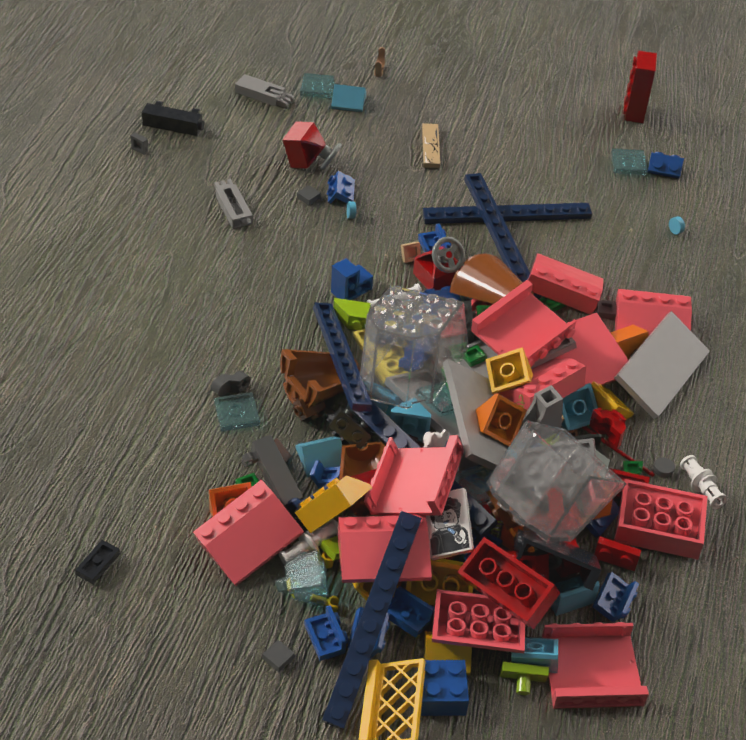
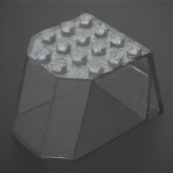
M391 285L367 313L360 375L370 400L405 409L412 408V404L424 401L427 404L433 403L447 383L442 363L446 359H450L460 364L469 349L464 302L400 286Z
M528 420L523 424L486 482L492 495L498 500V506L514 515L513 520L516 523L526 526L542 540L553 542H571L626 485L620 477L566 429Z

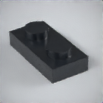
M101 540L75 569L76 575L94 585L120 555V549Z

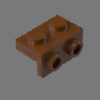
M494 488L486 492L489 500L486 501L497 522L502 520L507 530L519 526L526 520L514 499L503 504Z

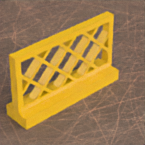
M424 658L382 664L378 659L369 660L359 740H379V736L386 729L391 733L386 740H418L426 665ZM418 667V672L411 678L406 674L411 668ZM397 670L398 673L391 680L386 678L387 671ZM404 676L408 681L398 690L394 685ZM414 685L416 692L408 699L404 693ZM392 688L396 693L386 701L384 694ZM402 697L406 702L395 710L392 705ZM412 706L414 713L406 720L401 715ZM390 709L393 714L383 722L381 720L382 714ZM400 718L404 723L393 732L389 726L396 719ZM408 727L412 730L411 738H399Z

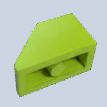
M334 298L333 308L337 318L348 329H365V324L370 318L371 303Z

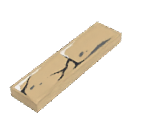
M422 123L423 168H440L438 124Z

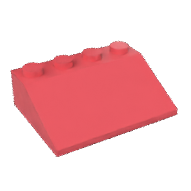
M537 253L528 281L533 284L532 291L534 293L590 315L593 314L600 300L604 280Z
M618 289L615 301V331L635 325L649 331L650 335L671 311L691 331L692 304L690 296Z
M572 358L552 359L531 369L533 377L530 383L496 394L514 403L519 402L517 405L524 406L523 408L528 410L534 399V394L550 385L555 388L562 398L585 386L586 366Z
M625 479L614 541L699 559L704 545L708 496Z
M260 480L193 533L204 550L230 581L237 586L301 536L304 531L272 490Z
M415 515L422 519L399 581L432 580L426 515ZM399 516L339 517L338 545L342 583L375 581Z
M437 589L432 642L524 653L525 623L485 595Z

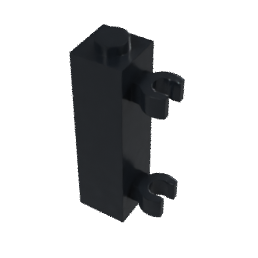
M157 100L155 104L147 103L141 112L143 126L198 136L200 131L204 129L205 123L202 120V114L199 113V108H193L192 112L162 106L164 102Z

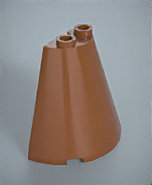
M482 253L467 259L460 271H456L451 283L450 293L494 304L523 282L501 259L491 254Z
M282 349L280 369L281 374L284 373L286 380L283 386L292 404L302 398L308 409L344 392L329 352ZM354 358L362 380L368 381L369 374L363 367H359V363Z
M381 441L367 443L362 449L357 448L356 444L343 445L339 480L346 475L354 476L377 469L378 462L381 460L386 445ZM363 496L347 508L359 517L383 516L371 515L364 503Z

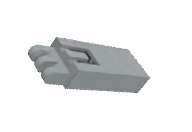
M246 74L235 83V93L273 106L286 108L294 99L293 95L285 93L284 87Z
M227 179V184L224 180L220 181L221 185L218 182H214L216 198L232 229L253 224V215L237 185L233 184L231 179ZM230 196H233L236 203L232 202V197Z

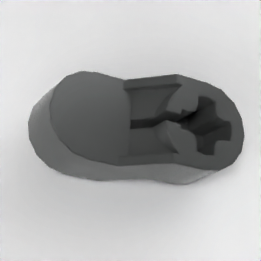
M242 370L233 375L221 374L212 382L211 390L220 397L225 396L229 392L241 393L250 385L251 377Z

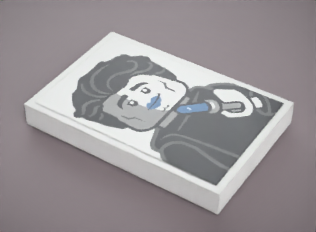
M465 488L452 490L449 493L442 515H426L430 559L432 560L474 551L467 491Z

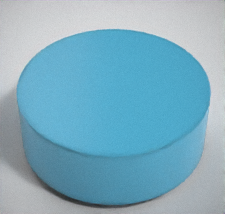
M348 201L347 218L354 219L357 210L356 203Z
M677 216L669 220L670 231L673 234H679L685 230V223L681 217Z

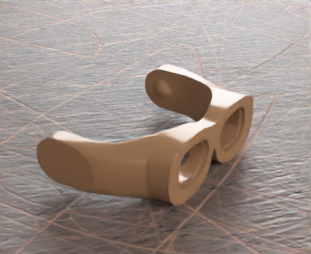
M380 47L374 70L376 77L383 75L385 67L384 47Z

